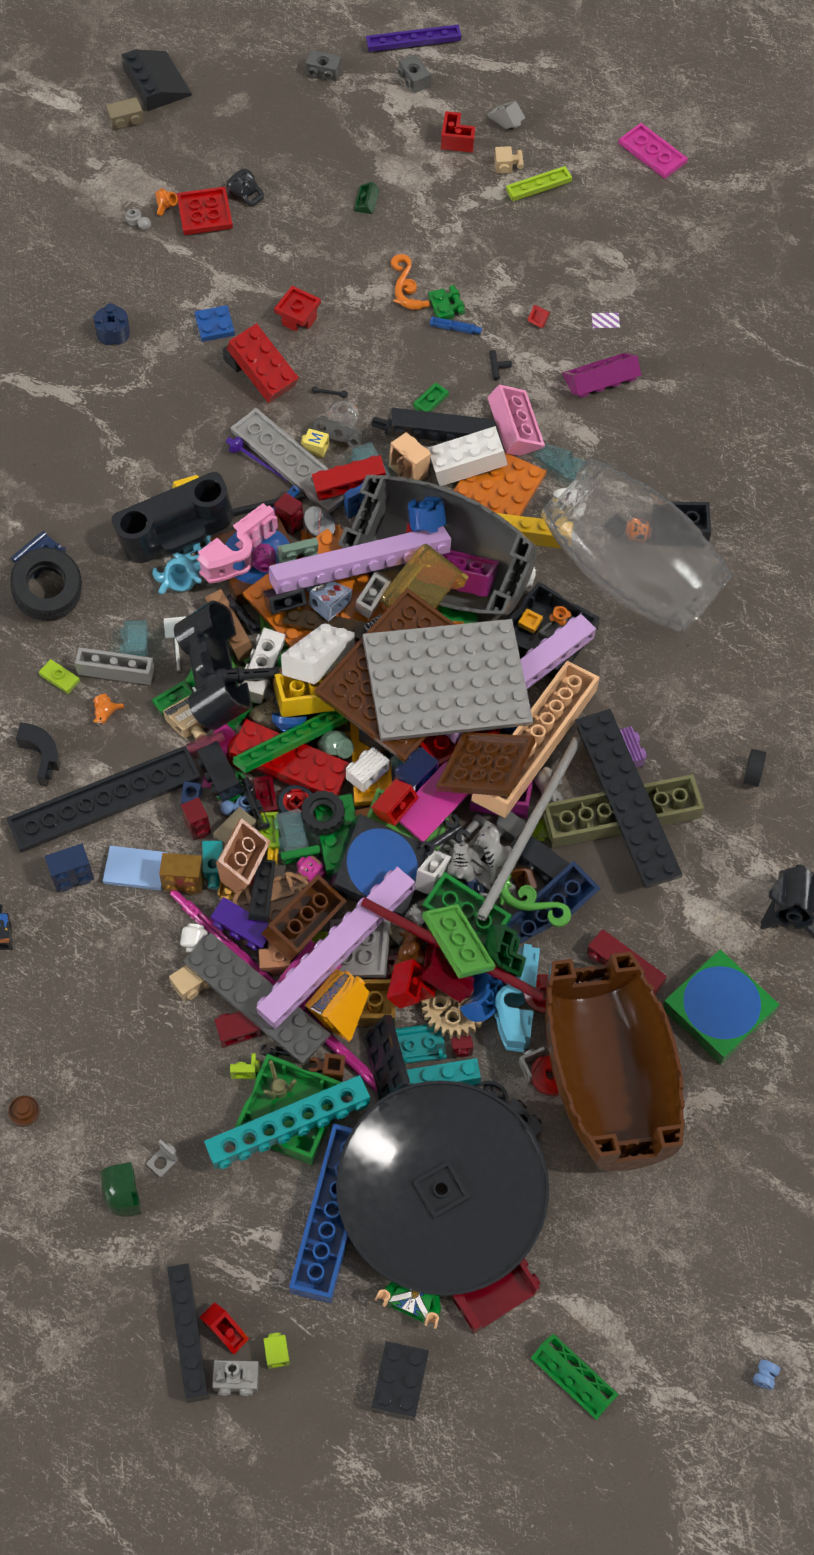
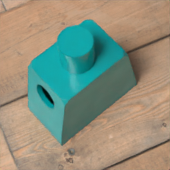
M202 841L203 875L208 880L209 889H218L220 886V876L216 862L224 849L223 841Z

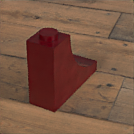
M428 942L420 978L459 1003L465 998H469L474 991V978L468 976L459 979L442 949Z

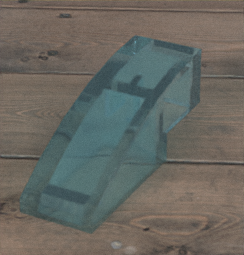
M545 444L544 448L539 449L535 453V457L542 463L572 481L579 483L590 472L587 462L573 457L571 451Z

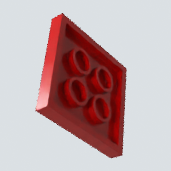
M226 187L176 193L184 235L233 229Z

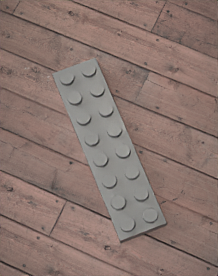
M257 408L230 427L231 432L236 437H240L244 444L292 485L296 486L318 507L323 508L330 514L344 503V494L322 501L318 500L311 474L321 470H328V468Z

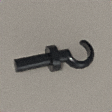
M265 1044L260 1049L261 1054L264 1056L272 1053L275 1057H278V1055L291 1056L288 1052L280 1050L277 1046L270 1048L267 1053L263 1052V1049L266 1047Z

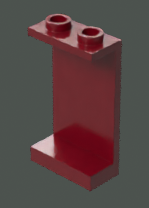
M525 1258L516 1268L499 1281L474 1292L451 1295V1299L474 1334L539 1293V1285L541 1283L536 1274H531L527 1267L529 1265Z

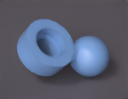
M246 795L240 796L236 803L227 800L220 805V811L225 816L232 815L239 807L249 815L253 813L250 804H243V802H248Z

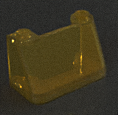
M423 544L383 593L381 603L389 608L404 590L408 588L432 607L436 608L451 588H462L469 576L431 546Z

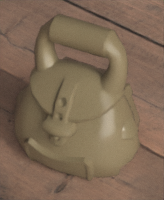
M273 694L265 703L251 709L249 717L254 723L279 732V728L272 721V713L280 712L279 706L273 703L274 699H276V695Z

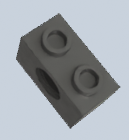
M314 50L310 51L305 63L307 76L335 82L342 69L341 56Z
M416 54L399 61L398 74L405 80L407 87L413 93L431 87V74Z

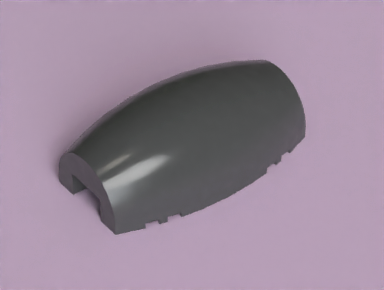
M366 475L360 489V493L364 494L365 497L352 528L345 527L338 542L342 548L405 534L407 523L410 524L408 503L413 499H416V502L423 501L426 496L440 497L441 501L445 503L446 525H444V528L451 538L450 550L500 561L493 588L488 596L479 597L472 593H462L455 589L442 588L438 585L417 581L419 560L371 572L390 581V585L402 591L408 588L423 600L452 609L497 615H508L514 610L530 580L537 556L536 545L521 531L484 505L453 490L436 484L403 477Z

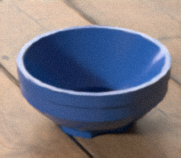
M280 712L272 713L273 723L279 730L284 732L307 720L306 715L281 717Z

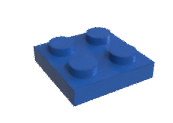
M228 305L194 311L201 342L235 336Z

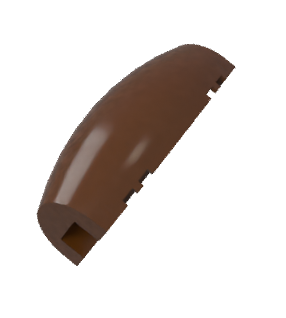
M632 952L611 954L606 965L574 968L572 959L552 961L546 989L545 1023L547 1046L559 1096L581 1143L597 1167L606 1171H627L659 1163L676 1154L683 1145L685 1125L683 1111L685 1107V1100H683L684 1084L676 1041L661 1001L658 1002L654 994V987L648 983L644 976L645 971L637 962Z

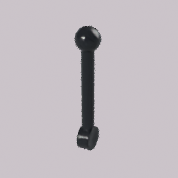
M316 386L312 388L313 393L322 392L341 395L342 398L348 396V392L345 390L338 392L319 389Z

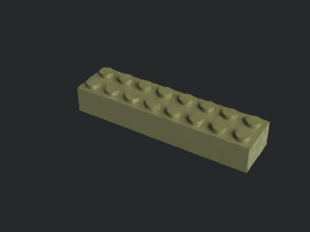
M693 774L644 784L661 826L700 819L702 817L704 806ZM604 792L548 803L542 814L551 848L621 834Z

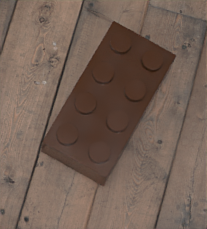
M317 874L261 934L291 962L347 901Z

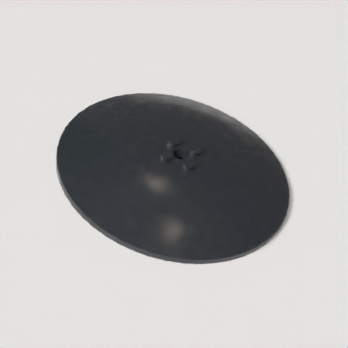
M442 1080L426 1081L403 1087L388 1094L375 1103L359 1119L350 1132L340 1156L336 1193L339 1214L344 1229L358 1253L374 1270L403 1288L428 1295L450 1296L483 1289L505 1277L522 1262L534 1246L543 1228L549 1202V1178L545 1158L534 1133L523 1118L506 1102L490 1092L469 1084ZM438 1184L446 1186L447 1193L445 1195L437 1194L435 1187Z

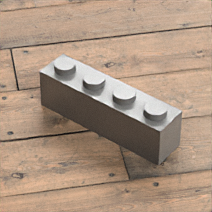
M80 647L75 660L78 675L151 685L155 670L153 658Z

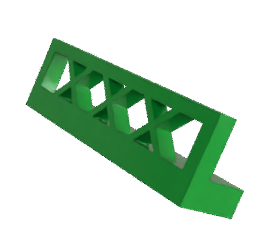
M555 1334L547 1338L531 1357L539 1367L596 1420L619 1395ZM552 1342L558 1348L559 1351L555 1350L549 1344ZM568 1360H571L575 1366H572ZM584 1375H587L591 1381H588ZM601 1391H604L610 1398L607 1399Z

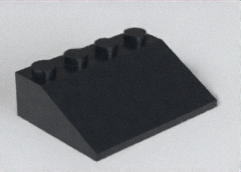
M135 49L121 54L123 69L148 111L192 96L191 91L167 51Z

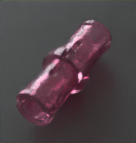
M222 730L208 736L203 735L201 736L202 738L187 743L186 746L190 755L197 753V750L218 741L222 743L226 740Z

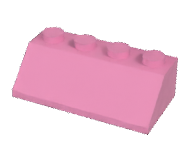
M499 384L487 398L505 452L521 456L544 448L545 444L526 390Z

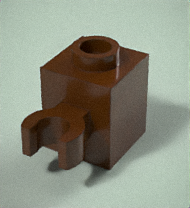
M325 1053L324 1061H320L317 1057H311L310 1063H315L317 1067L309 1068L308 1071L323 1072V1075L343 1082L346 1055Z

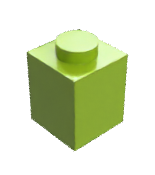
M272 1333L268 1335V1338H264L268 1369L289 1366L286 1336L281 1335V1333Z

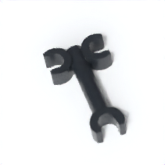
M456 814L451 817L454 824L449 823L447 819L443 822L444 826L449 829L431 842L424 841L420 844L419 849L422 847L429 849V852L424 855L425 858L432 855L436 847L453 836L458 844L462 842L460 835H463L466 840L470 837V833L459 824V818Z

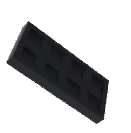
M385 1014L363 1037L379 1100L398 1089L411 1085L392 1015Z

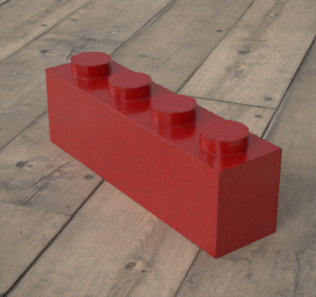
M381 455L360 461H353L346 465L335 466L332 469L321 470L311 475L318 500L322 501L343 495L349 489L360 486L364 482L366 475H386Z

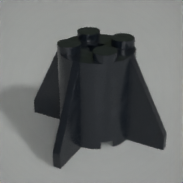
M796 865L793 868L779 871L778 880L769 891V898L772 902L761 920L760 928L763 930L778 924L788 928V925L794 926V929L804 928L814 937V873L807 870L804 865Z

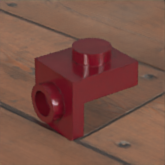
M461 1035L460 1039L457 1036L452 1037V1057L473 1055V1040H471L470 1035L468 1037Z

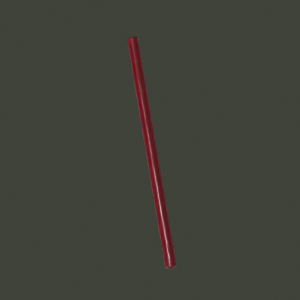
M366 897L363 899L361 907L440 948L430 931ZM497 967L492 971L485 972L540 1002L545 995V992Z

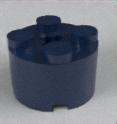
M109 303L96 312L93 319L96 335L101 343L105 345L115 343L120 345L129 338L130 325L128 315L124 309Z

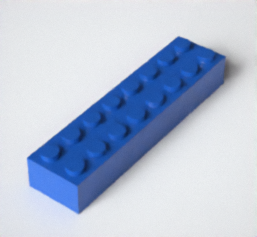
M333 1124L289 1285L291 1294L330 1304L333 1301L349 1240L339 1214L336 1180L340 1156L353 1128Z

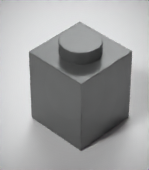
M510 811L506 818L500 816L496 824H498L497 828L503 832L502 837L512 843L523 831L526 822Z

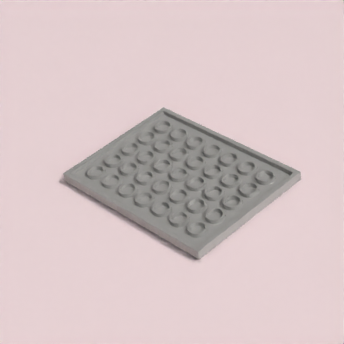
M512 619L363 634L362 638L380 741L532 725L533 718Z

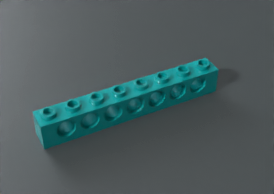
M359 1075L205 1140V1147L214 1169L219 1168L222 1170L231 1166V1163L234 1161H244L250 1158L253 1153L258 1151L259 1153L265 1152L274 1144H284L295 1135L303 1136L314 1127H324L335 1118L338 1120L343 1119L349 1115V1112L364 1110L370 1104V1096ZM344 1096H350L352 1101L345 1103L341 1099ZM325 1104L333 1106L330 1111L322 1109ZM307 1112L314 1115L311 1119L303 1118V1115ZM290 1120L294 1122V1125L287 1128L283 1126L284 1122ZM273 1129L275 1132L271 1136H266L264 1131ZM248 1137L255 1139L252 1144L244 1143V1140ZM229 1145L236 1147L231 1153L224 1151Z

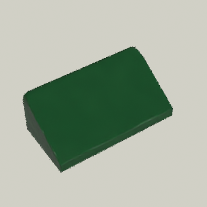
M374 181L360 185L353 209L354 212L374 213L379 194V188Z

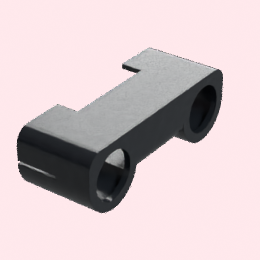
M211 472L116 512L112 516V523L125 556L133 562L145 563L164 555L163 551L166 554H174L183 550L184 554L194 551L193 545L204 541L206 536L228 527L233 520L234 513L222 476L217 472Z
M214 600L206 603L176 623L174 626V636L180 648L190 658L196 691L191 693L188 699L190 710L202 726L217 730L252 708V701L247 682L238 687L236 682L226 683L225 685L221 668L233 669L227 641L237 634L230 609L220 602L217 603Z

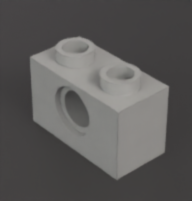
M374 573L357 599L354 610L370 619L388 592L391 582Z

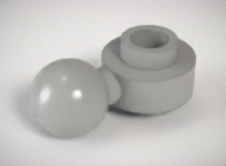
M130 209L125 213L127 224L131 226L138 225L141 230H148L151 227L150 219L142 217L140 210Z

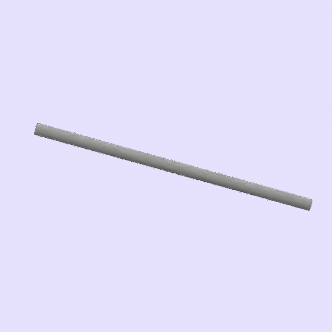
M574 736L482 904L477 914L480 920H486L580 746L582 740L579 737Z

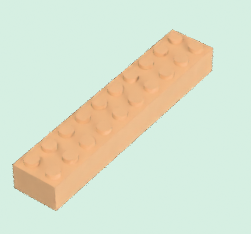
M566 661L531 708L532 725L518 726L512 734L534 736L536 742L510 796L472 794L471 801L506 818L573 725L575 719L578 718L596 693L600 677Z

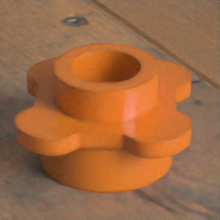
M557 606L554 608L553 614L549 616V619L559 623L560 626L566 625V620L571 617V613L565 607Z

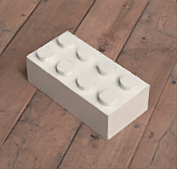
M496 426L428 447L439 486L508 465Z
M329 624L320 625L281 655L282 675L312 684L317 683L331 672L355 646L354 632L347 631L344 628L332 627Z

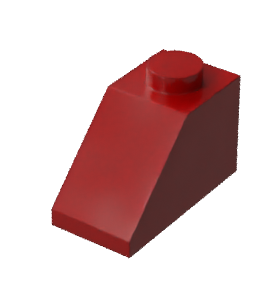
M216 1302L199 1317L233 1355L249 1340L248 1336L228 1312Z

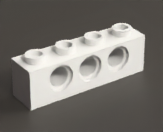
M264 628L262 634L257 636L255 642L257 647L252 649L249 658L251 663L246 664L245 669L276 667L284 646L285 634ZM270 679L258 680L257 682L252 680L244 681L243 683H248L251 701L262 704Z

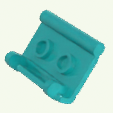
M428 1024L395 1028L405 1065L447 1059L444 1037H441L442 1031L439 1030L437 1033H434L435 1026L429 1028Z

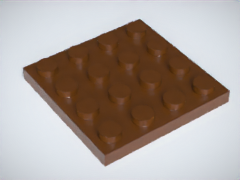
M463 732L436 784L437 791L510 796L536 742L534 736Z

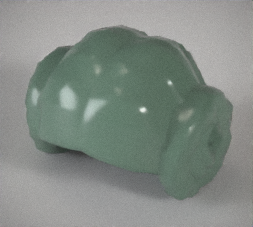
M331 730L323 734L317 744L318 750L329 755H338L342 759L349 758L354 751L353 742L345 732Z

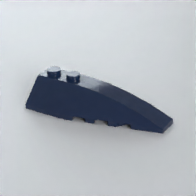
M573 861L537 893L535 903H563L569 907L572 916L601 888ZM559 908L533 911L519 910L511 917L507 927L517 931V937L521 938L519 944L553 926L548 920V912L550 910L553 911L552 914L555 918H561L563 911Z

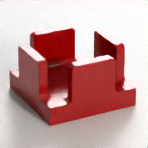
M292 285L275 306L274 313L282 317V325L291 330L297 331L298 324L303 327L305 325L309 329L317 319V308L321 304V299Z

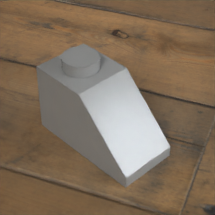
M516 101L499 105L487 114L490 119L505 129L517 128L525 118Z

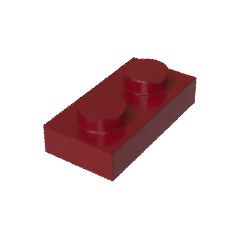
M272 775L253 778L256 799L260 800L264 812H278Z

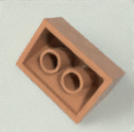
M242 818L238 820L216 862L221 882L235 893L250 884L271 842Z

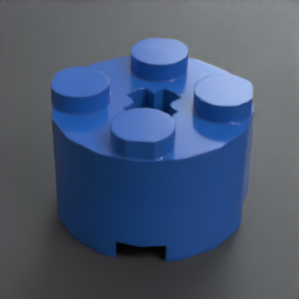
M426 496L424 497L425 500L416 502V499L411 500L408 503L411 531L427 530L428 533L438 532V528L446 525L445 503L441 501L440 497Z

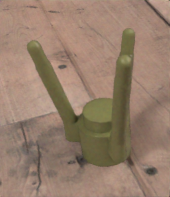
M270 1060L269 1065L273 1082L271 1084V1091L264 1090V1094L270 1096L272 1100L275 1098L281 1099L288 1092H292V1088L297 1080L294 1079L287 1085L284 1080L278 1079L273 1061Z

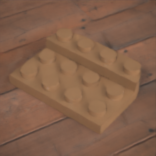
M286 872L285 875L274 878L269 919L266 923L270 924L308 884L306 879L293 872ZM253 884L236 892L233 898L234 904L248 912ZM243 940L244 947H246L247 942Z

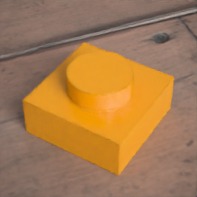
M526 609L518 621V626L534 634L542 622L543 616Z

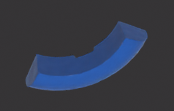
M485 972L473 975L474 991L468 1001L459 1007L463 1015L474 1022L485 1021L496 1012L495 999L497 993L505 986L502 984V981Z

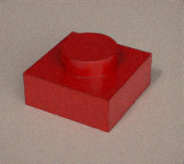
M533 305L527 321L544 328L550 311L538 305Z

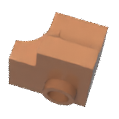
M268 941L269 949H259L260 971L270 972L271 976H280L290 966V961Z

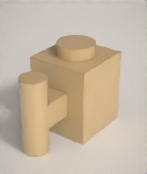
M511 146L495 147L496 173H512L513 164H517L518 169L524 168L522 150H517L516 155H512Z

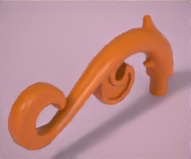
M405 254L395 255L391 259L393 269L397 271L403 270V267L398 265L399 262H405L407 266L396 282V299L393 302L410 310H421V308L429 307V300L420 301L413 298L408 299L404 296L403 288L406 294H413L417 290V284L412 279H406L411 269L410 257Z

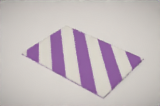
M592 313L593 328H620L619 313Z

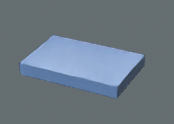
M110 846L103 884L162 891L159 876L162 853L168 852Z

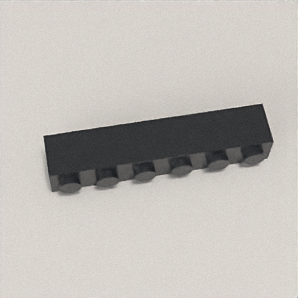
M391 408L388 416L389 436L400 437L407 432L415 439L447 442L495 426L494 419L401 408Z
M189 1263L167 1267L185 1399L187 1403L207 1400L210 1398Z

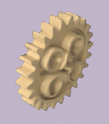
M436 988L435 997L422 1001V1014H425L424 1021H429V1028L435 1026L434 1033H437L439 1030L442 1031L441 1037H444L446 1033H449L450 1039H452L453 1034H456L457 1038L460 1039L461 1033L468 1037L469 1030L475 1033L476 1027L480 1028L482 1024L481 1022L469 1020L459 1008L469 998L459 1003ZM441 1003L445 1006L437 1007L436 1004ZM455 1018L457 1021L450 1022L448 1019Z

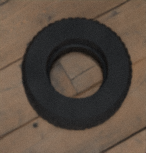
M49 547L30 550V552L19 558L12 569L10 578L12 597L18 608L26 615H29V617L42 621H54L63 616L65 617L78 604L82 590L80 570L74 560L63 551ZM44 570L53 571L62 577L64 588L55 597L40 598L30 591L29 579L37 572Z

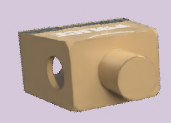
M189 696L163 710L165 720L183 738L193 735L196 740H201L206 736L203 730L205 727L195 719L190 710Z

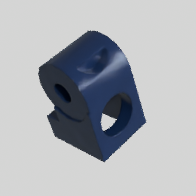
M184 781L181 804L197 797L200 799L203 791L201 784Z

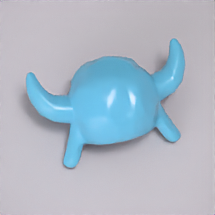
M179 556L168 561L164 572L160 573L154 567L153 577L157 582L162 583L158 593L164 594L168 588L184 592L191 590L196 583L200 584L202 581L198 575L199 571H201L200 563H194L185 556Z

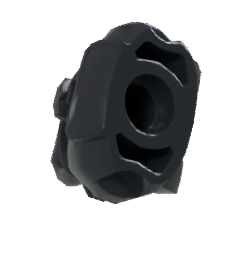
M246 168L237 171L227 181L229 193L239 199H243L249 206H255L264 199V193L256 183L255 176ZM255 191L259 193V195H257L251 201L248 200V197L251 196Z

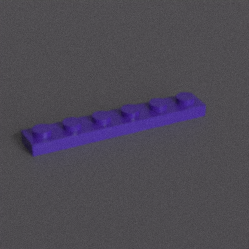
M458 24L366 36L368 51L372 52L461 41L462 35Z

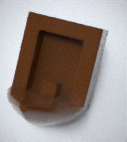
M523 867L513 869L510 876L511 879H515L518 891L524 885H529L535 890L537 889L532 869Z

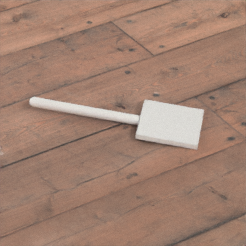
M185 617L164 618L165 638H175L174 626ZM175 639L177 671L180 672L179 645Z

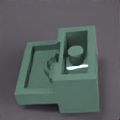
M317 538L278 546L277 556L279 563L297 560V555L303 558L318 555L319 544Z

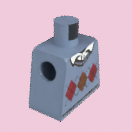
M334 581L305 587V590L309 592V605L327 621H330L351 602L352 589Z

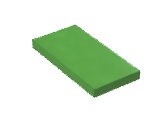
M458 904L423 912L422 918L459 979L494 970L496 965Z

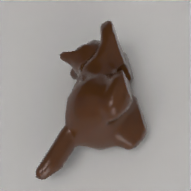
M406 930L399 932L404 941L399 948L398 959L388 971V975H392L395 964L414 959L423 966L425 951L421 947L426 941Z

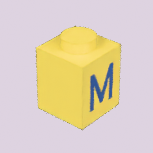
M308 429L307 434H304L302 437L301 445L310 454L324 458L329 446V434Z

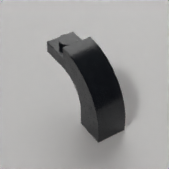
M20 722L16 736L18 747L34 750L42 756L37 779L40 786L47 787L49 780L53 778V770L59 771L60 757L56 744L50 734L44 729L33 724Z

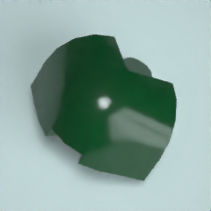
M491 925L484 947L496 965L495 967L515 977H521L526 957L517 954L521 940L520 937H517V931L505 925Z
M132 1162L117 1164L103 1169L100 1172L102 1193L107 1207L114 1214L121 1217L142 1214Z

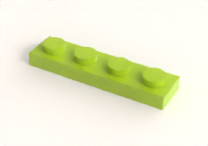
M566 166L506 185V191L511 200L516 201L572 182V176Z

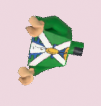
M393 1282L388 1284L384 1290L382 1289L378 1292L375 1301L383 1299L384 1303L382 1306L385 1307L389 1301V1307L425 1323V1326H427V1323L432 1322L435 1324L434 1329L437 1328L441 1312L439 1295L418 1293Z

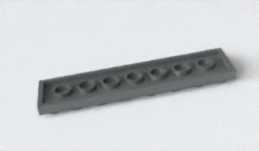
M212 933L183 960L185 966L300 1064L304 1065L331 1036L325 1028L300 1007L276 1030L258 1015L256 1007L258 1001L263 996L267 997L272 992L271 990L274 985Z

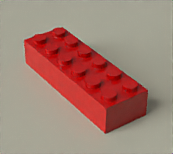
M246 719L230 750V759L233 761V757L280 733ZM303 744L253 770L267 776L272 775V778L291 786H303L312 793L326 790L339 796L347 781L346 768L350 763Z

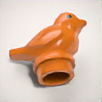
M163 188L155 192L158 216H162L167 208L177 204L178 198L174 192L166 191Z
M107 694L98 695L93 700L94 707L96 708V718L93 722L104 725L116 710L124 708V704L111 702Z

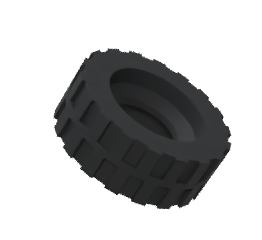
M323 790L311 793L304 800V804H302V821L305 824V828L309 829L311 833H315L318 836L334 834L344 823L345 809L343 801L331 791ZM317 806H329L333 811L332 817L328 821H318L313 815Z

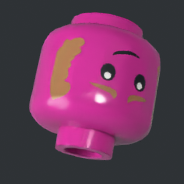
M314 856L302 857L296 865L298 867L297 874L306 879L308 883L317 874L322 878L326 875L325 865Z

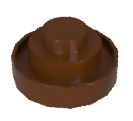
M22 1095L11 1102L8 1113L15 1125L27 1127L37 1121L40 1115V1108L34 1098Z

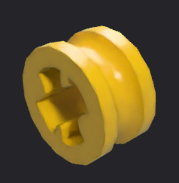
M268 847L267 860L276 861V865H278L279 848L272 850Z

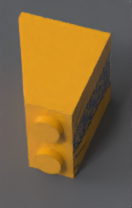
M335 969L305 1006L327 1030L350 1042L369 991L364 986L366 983L360 977L356 976L354 978L346 970L342 972Z

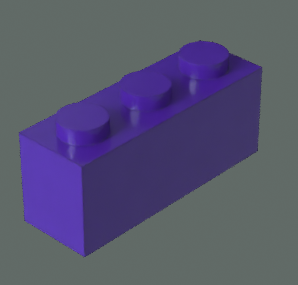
M223 897L210 917L213 922L212 925L221 931L223 929L229 931V935L237 941H240V939L247 942L246 946L254 951L264 949L268 943V940L261 933L269 924L262 921L249 920L248 911Z

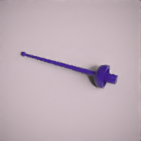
M240 437L235 439L227 438L226 443L230 445L229 452L238 453L241 451L283 478L286 482L288 481L277 471L243 448V440Z

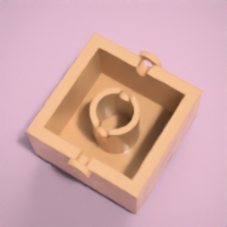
M406 432L391 442L388 466L398 474V477L402 475L403 478L422 481L428 476L431 453Z

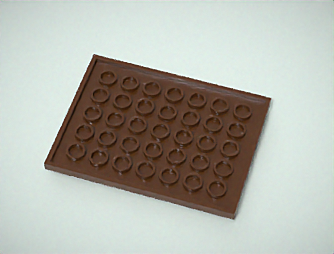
M406 588L366 634L457 624ZM363 638L357 642L314 690V695L404 763L428 737L380 741Z

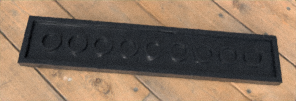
M611 709L575 719L574 724L644 888L647 889L682 878L681 869Z
M185 745L9 816L6 819L22 853L182 788L184 781L197 782L201 780V776Z

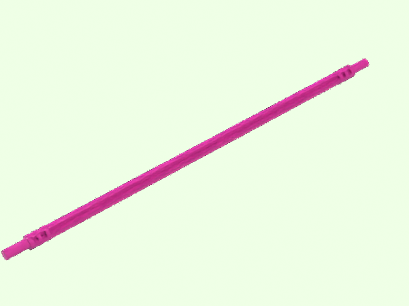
M171 891L170 895L182 906V909L196 923L204 926L208 934L212 933L272 985L275 984L276 981L266 971H260V966L223 931L215 928L212 925L213 922L190 900L187 901L178 891ZM307 1010L305 1011V1012H306L310 1017H312L317 1023H319L323 1028H325V1027H324L314 1016H312ZM329 1032L331 1036L325 1044L335 1054L346 1055L345 1063L377 1092L372 1071Z

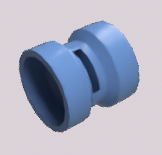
M762 1359L758 1365L759 1371L754 1375L752 1381L764 1389L773 1390L775 1385L774 1379L779 1375L781 1368L770 1361Z

